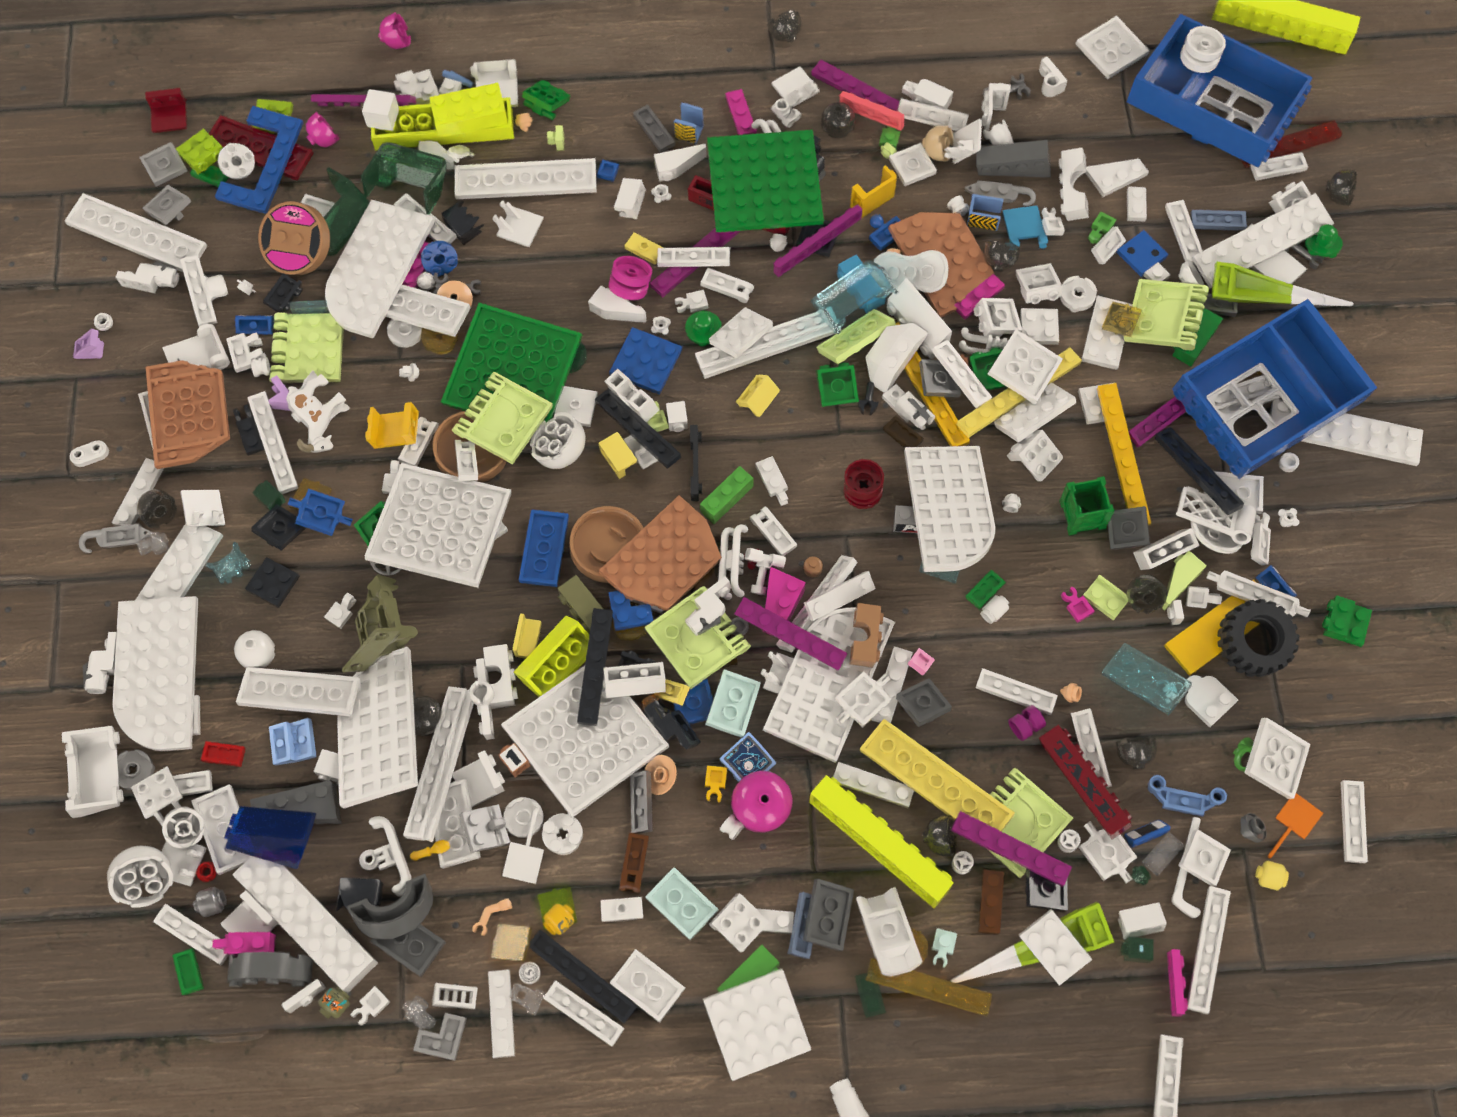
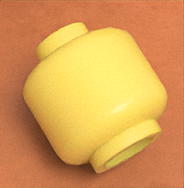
M1265 861L1262 866L1257 867L1255 877L1259 878L1260 886L1280 890L1281 887L1286 886L1289 872L1286 871L1285 866L1282 864Z

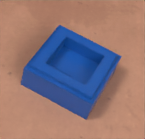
M602 160L597 177L614 182L619 164Z

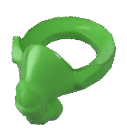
M1250 737L1243 738L1239 742L1238 748L1233 752L1236 768L1244 772L1246 767L1242 766L1241 758L1245 753H1251L1254 742Z

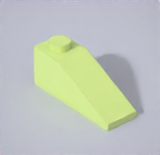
M1190 551L1185 555H1179L1174 560L1176 565L1172 569L1162 606L1164 611L1207 566Z

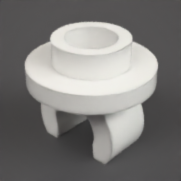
M411 363L410 366H403V369H399V376L408 377L409 381L413 382L419 376V368L415 363Z

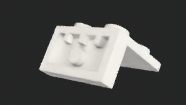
M245 890L240 895L244 901L221 923V926L227 932H270L278 922Z
M738 893L713 918L709 925L714 930H718L739 952H743L768 925L769 921L747 899Z

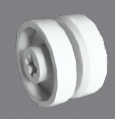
M1199 26L1190 30L1181 50L1180 58L1182 63L1194 72L1206 73L1214 70L1225 49L1226 41L1224 36L1218 30L1207 26Z

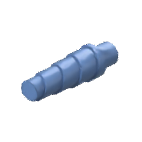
M443 70L442 72L443 77L461 82L462 85L470 88L473 86L472 81L453 71Z

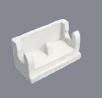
M623 178L614 206L616 211H623L620 212L619 216L637 219L646 191L642 180Z
M1159 902L1119 911L1120 918L1118 922L1124 940L1164 931L1167 924Z

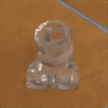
M154 532L148 536V539L136 542L141 556L150 553L152 550L155 555H159L169 549L165 533Z
M515 983L508 998L527 1009L526 1012L535 1016L546 992L538 988L535 991ZM519 991L524 993L523 999L517 997Z
M415 996L413 1000H408L402 1008L406 1012L404 1014L405 1018L410 1022H414L419 1030L425 1028L429 1030L436 1024V1020L426 1012L429 1005L423 998Z

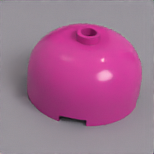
M755 771L744 776L735 786L731 797L732 810L736 820L741 822L744 828L760 833L773 831L780 827L789 817L793 803L792 793L787 783L780 776L769 771ZM761 796H767L766 803L761 801Z

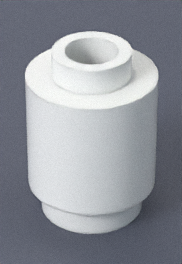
M995 595L982 608L983 611L980 614L990 624L997 622L1009 610V602L1005 597Z

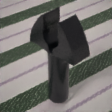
M871 381L867 382L865 399L858 402V407L862 414H864V407L869 404L871 408L870 416L876 411L879 403L872 400L874 383Z

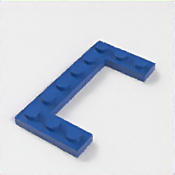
M252 106L246 120L247 123L277 132L278 135L255 191L221 181L215 198L222 202L267 214L303 126V121Z

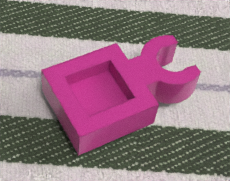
M1071 587L1069 591L1072 596H1067L1063 592L1061 597L1065 602L1070 603L1066 608L1076 622L1079 623L1092 615L1094 609L1084 596L1078 598L1076 589Z

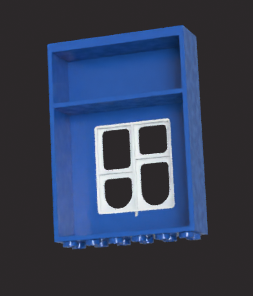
M1180 14L1135 77L1126 102L1259 168L1262 162H1267L1271 154L1269 151H1274L1278 144L1276 140H1281L1285 133L1283 129H1288L1292 122L1291 117L1295 118L1299 111L1298 106L1302 107L1306 100L1304 95H1308L1312 85H1310L1313 77L1224 34L1222 35L1226 41L1225 49L1216 68L1206 73L1194 72L1182 63L1180 58L1181 50L1190 30L1205 25ZM1214 84L1220 85L1232 92L1226 103H1222L1207 95ZM1242 96L1260 105L1264 110V115L1259 118H1253L1232 106L1237 98ZM1202 102H1206L1226 112L1228 116L1224 119L1199 105ZM1235 118H1239L1247 122L1252 127V132L1232 123Z
M1307 299L1183 374L1172 390L1175 397L1185 406L1186 412L1194 418L1197 427L1206 434L1209 443L1218 450L1220 458L1229 465L1232 474L1241 479L1364 402L1377 389V386L1310 300ZM1261 371L1272 385V389L1253 401H1248L1237 387V383L1253 373ZM1226 390H1230L1241 404V408L1231 414L1221 413L1215 406L1216 397ZM1276 395H1279L1291 410L1290 414L1279 421H1274L1263 407L1264 402ZM1251 410H1256L1267 424V428L1248 439H1243L1236 435L1233 429L1234 422Z

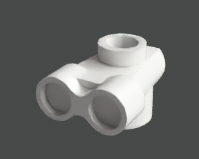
M786 99L777 100L771 108L787 128H790L802 115L797 109L793 110L790 108L789 102Z

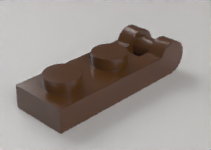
M629 833L619 890L626 891V889L634 890L633 892L640 893L649 836ZM628 875L636 876L635 882L628 881Z

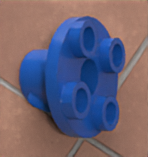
M431 242L422 251V265L433 276L435 273L438 276L444 275V273L448 274L457 266L458 257L456 250L448 242Z

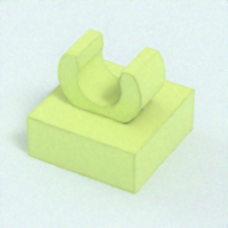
M556 125L555 132H547L548 144H556L557 150H564L563 125Z

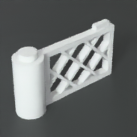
M1190 486L1183 487L1176 512L1177 516L1230 535L1237 544L1243 545L1251 541L1256 518V510L1252 506L1244 505L1242 509L1227 515L1210 496L1200 493L1198 489ZM1186 495L1192 496L1195 500L1190 501ZM1205 502L1210 503L1213 507L1208 508ZM1199 504L1203 510L1198 511L1194 505ZM1188 507L1192 513L1183 511L1182 508ZM1217 511L1221 517L1216 518L1212 512ZM1207 514L1210 520L1203 518L1202 515ZM1225 521L1229 528L1223 526L1220 522Z

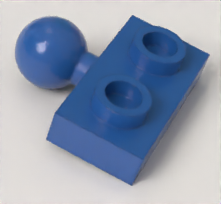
M873 215L870 218V225L877 230L869 235V240L880 251L895 241L888 230L889 226L901 220L895 216L884 224V219L881 215Z

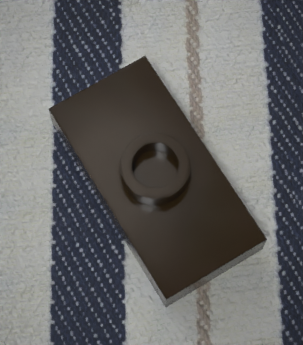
M896 415L883 427V431L904 448L918 447L923 442L924 438Z

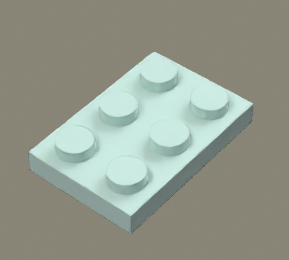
M724 669L705 725L742 738L745 735L761 682Z
M675 867L646 896V899L689 940L719 911Z

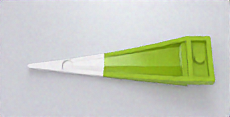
M1217 261L1214 266L1211 296L1213 299L1227 300L1228 302L1297 305L1309 299L1313 305H1354L1353 302L1304 289L1237 264Z
M1098 902L1081 909H1076L1060 918L1086 952L1097 950L1114 942ZM1021 940L951 979L950 983L954 984L1040 961L1024 941Z

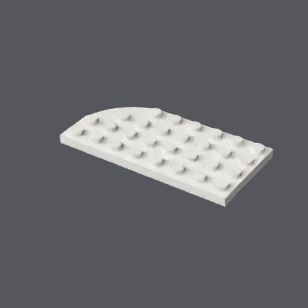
M375 200L370 201L326 283L325 299L327 307L341 327L350 332L374 338L435 223L433 216Z
M905 447L904 455L924 572L957 571L974 565L987 554L995 535V522L980 447Z
M196 596L118 602L113 712L119 726L126 735L148 749L156 751L192 749L198 598Z
M855 608L834 610L818 618L807 630L811 634L848 653L839 671L798 650L763 728V731L834 763L837 762L854 719L849 717L841 725L836 720L844 710L835 700V697L863 671L872 679L878 664L876 662L873 668L849 665L851 645L854 640L865 641L868 639L867 633L863 629L853 627ZM885 617L883 618L882 625L879 624L882 638L881 642L877 645V650H880V657L895 624L894 621Z
M408 647L382 656L366 671L356 672L353 677H359L361 681L351 716L337 715L339 805L343 809L418 786L411 650Z

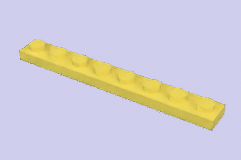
M1071 348L1058 355L1063 360L1047 385L1081 364L1082 360ZM1007 388L957 421L956 425L969 438L1027 399L1012 389Z

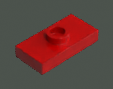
M205 741L201 761L241 767L246 748L244 746Z

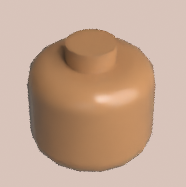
M813 556L807 558L804 562V573L809 577H818L822 572V561Z

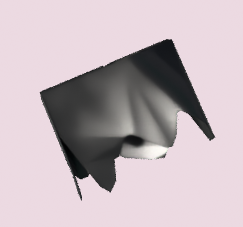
M462 200L442 212L441 215L446 226L465 245L482 232L479 229L484 224L473 228L480 216L473 217L472 214H466L467 207H461L464 203Z
M341 877L336 911H339L344 905L348 910L347 906L366 898L370 904L376 907L379 905L380 907L383 891L382 881L380 879Z

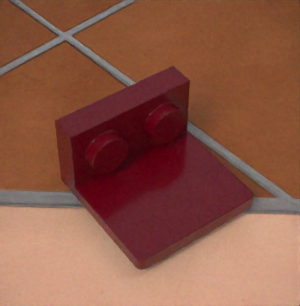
M180 88L145 92V98L151 108V130L153 133L187 129L186 99Z

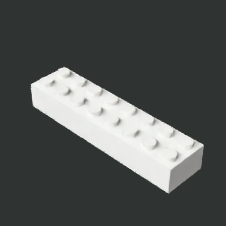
M264 845L232 874L347 994L378 964L362 945Z

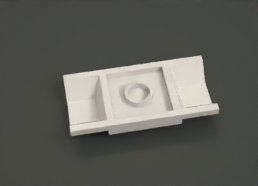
M896 887L891 888L880 896L868 899L861 896L856 897L881 973L887 976H895L910 972L921 965L922 959Z

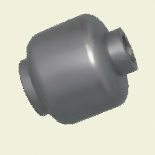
M211 887L196 894L193 907L197 913L199 912L202 916L208 917L222 912L226 905V896L222 890H219L217 887Z

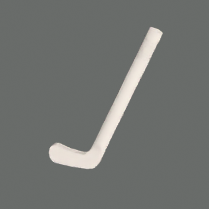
M1193 817L1185 849L1193 830L1199 829L1200 818ZM1180 867L1172 896V903L1190 918H1196L1201 913L1200 909L1188 904L1182 897L1188 872Z

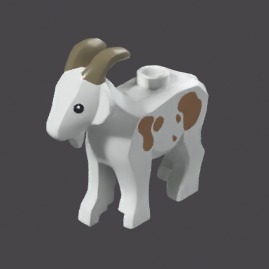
M311 371L306 377L300 389L293 386L288 387L289 393L286 398L288 407L292 412V417L297 422L301 421L308 428V445L303 443L301 439L297 441L298 448L307 453H318L333 449V444L330 441L332 435L326 438L322 437L334 416L350 409L344 403L346 399L339 392L324 405L313 396L315 388L329 383L322 374L317 376L314 371Z

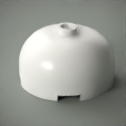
M556 413L555 417L548 422L543 421L530 441V446L532 447L531 455L547 468L561 469L571 465L581 455L585 446L586 437L582 425L569 413Z
M134 846L122 851L113 859L108 868L107 883L110 895L116 902L129 904L135 908L145 907L158 902L164 897L163 894L172 886L173 874L169 860L161 851L150 846ZM157 862L161 863L167 872V879L163 878V883L157 870ZM144 882L146 891L154 895L140 897L142 894L140 883Z

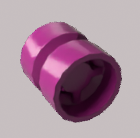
M1030 705L1022 710V715L1016 714L1008 720L1012 732L1020 741H1024L1032 736L1033 731L1038 732L1046 727L1043 715L1034 705Z

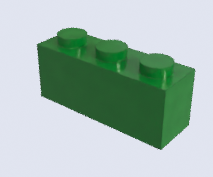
M1204 308L1201 324L1199 325L1200 328L1198 332H1194L1197 335L1195 349L1190 351L1183 350L1180 347H1173L1175 351L1172 356L1192 367L1219 328L1223 318Z

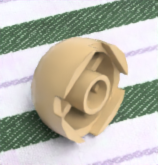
M935 126L923 138L922 146L932 160L945 162L949 160L944 155L946 153L944 149L953 145L952 129L948 128L949 126Z

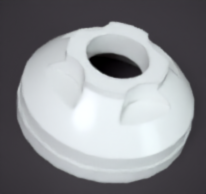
M1190 260L1185 261L1181 266L1180 274H1178L1181 282L1204 285L1194 264Z

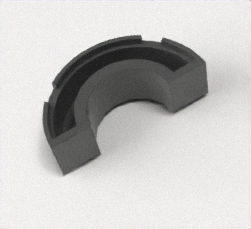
M426 874L406 881V889L403 896L392 905L376 907L370 904L366 898L347 906L356 926L363 934L376 939H393L416 929L426 918L433 903V890Z
M280 952L238 953V958H235V955H230L227 983L229 987H242V984H258V981H266V984H279L280 981L290 983L292 987H305V984H310L312 980L313 959L305 955H297L296 958L289 956L290 953Z

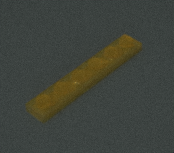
M871 958L869 961L865 979L867 981L984 1016L989 1014L991 993L914 970L895 976L883 975L877 959Z

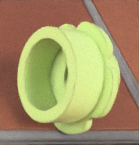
M889 143L881 146V154L889 159V155L897 152Z

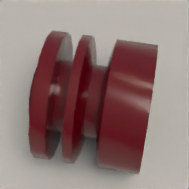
M869 459L856 460L847 467L844 476L843 493L846 501L851 506L859 509H868L879 503L882 498L884 483L882 468L878 463Z

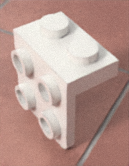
M989 83L988 90H985L984 101H982V111H984L982 126H985L986 131H989L992 111H1006L1010 84Z
M1036 430L1019 443L1013 445L1010 453L1007 455L1010 461H1022L1037 481H1043L1063 459L1060 451L1043 430Z
M485 750L478 753L479 760L453 772L452 775L455 781L467 780L471 807L505 791L502 786L505 781L501 773H496L493 767L496 765L492 754L488 756Z

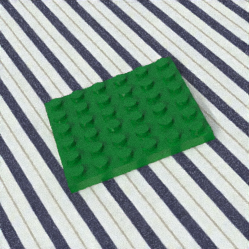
M813 130L707 137L716 232L824 224Z
M478 303L441 403L462 411L470 409L469 405L477 395L480 396L479 392L481 389L494 394L492 390L486 387L485 383L489 380L491 374L496 372L553 403L552 409L543 420L548 422L553 418L583 335L580 332Z

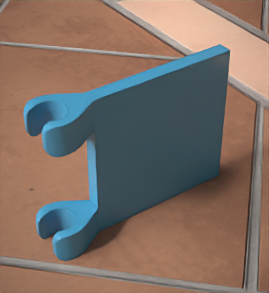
M1038 206L1002 211L1010 240L1011 252L1019 251L1020 239L1038 237L1040 249L1047 248L1048 238L1044 232Z

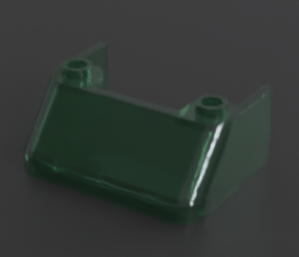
M390 142L384 143L379 147L361 175L364 196L368 197L375 186L388 187L394 180L425 188L423 195L426 214L430 215L442 194L447 168L446 160L441 156Z
M328 167L326 170L331 183L335 186L337 193L341 195L340 199L324 216L330 233V246L327 255L333 256L351 238L370 201L350 179Z

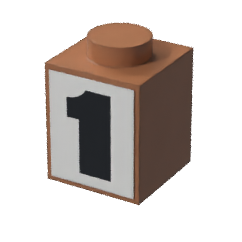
M515 743L503 747L498 755L514 778L531 766L528 759Z

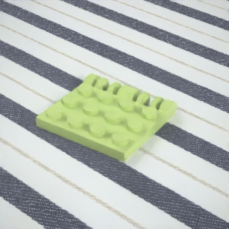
M1139 279L1131 311L1139 313V316L1134 314L1129 316V318L1135 319L1137 322L1128 320L1131 322V325L1133 323V328H1131L1133 332L1131 336L1124 335V342L1194 350L1197 335L1194 332H1198L1200 328L1199 325L1201 324L1205 308L1202 303H1205L1207 300L1209 287L1200 284Z
M275 313L274 329L287 331V333L277 332L273 334V339L275 340L272 341L271 353L273 356L271 361L273 363H285V366H271L269 381L272 382L271 378L277 375L282 383H303L311 371H314L317 376L322 374L329 382H340L344 328L335 321L331 313Z
M493 372L485 385L494 394L481 389L479 392L480 396L477 395L469 405L470 409L465 411L466 416L474 420V422L471 423L461 418L458 421L459 424L456 423L452 431L459 437L466 438L513 464L552 409L553 403Z
M705 586L699 588L644 627L686 685L690 687V690L751 647L746 639L743 640L744 636L742 634L736 635L729 641L726 639L737 628L733 624L730 625L732 621L726 613L721 616L720 624L701 635L696 636L690 630L685 619L695 609L698 610L694 600L707 590Z
M1013 768L1008 774L1009 777H1005L1003 780L1007 786L1015 791L1010 794L1002 786L995 788L1007 800H1003L993 791L990 793L992 797L1015 813L1002 832L1044 852L1072 821L1073 817L1018 769ZM990 851L1019 878L1026 873V868Z

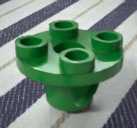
M1324 224L1315 235L1305 240V245L1312 256L1318 255L1335 258L1342 249L1343 241L1334 226Z
M709 311L695 312L687 319L685 325L688 338L702 347L710 344L709 338L722 328L718 316Z

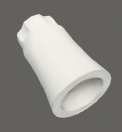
M848 1079L838 1081L830 1086L833 1094L832 1098L840 1117H869Z

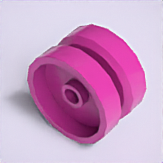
M618 257L613 262L608 287L612 293L623 299H642L648 291L652 268L646 261L638 257Z

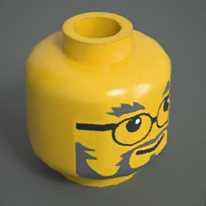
M555 904L544 915L545 922L543 925L551 934L562 935L574 923L572 916L574 912L567 904L564 906Z

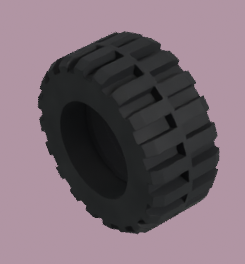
M1265 599L1250 600L1233 608V610L1225 615L1226 618L1221 621L1220 627L1222 628L1217 633V636L1221 637V640L1217 642L1218 647H1222V657H1226L1229 660L1227 664L1230 667H1236L1235 671L1240 674L1245 672V675L1249 677L1255 675L1263 677L1285 668L1294 659L1295 655L1293 653H1296L1299 648L1296 642L1300 641L1299 634H1296L1295 631L1298 627L1297 624L1292 623L1291 619L1293 617L1291 614L1287 615L1285 613L1286 609L1282 606L1276 607V602H1266ZM1249 621L1260 623L1270 633L1272 646L1268 655H1259L1247 645L1244 630Z

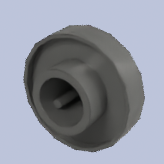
M1248 813L1240 819V831L1243 837L1255 843L1266 839V826L1261 818Z

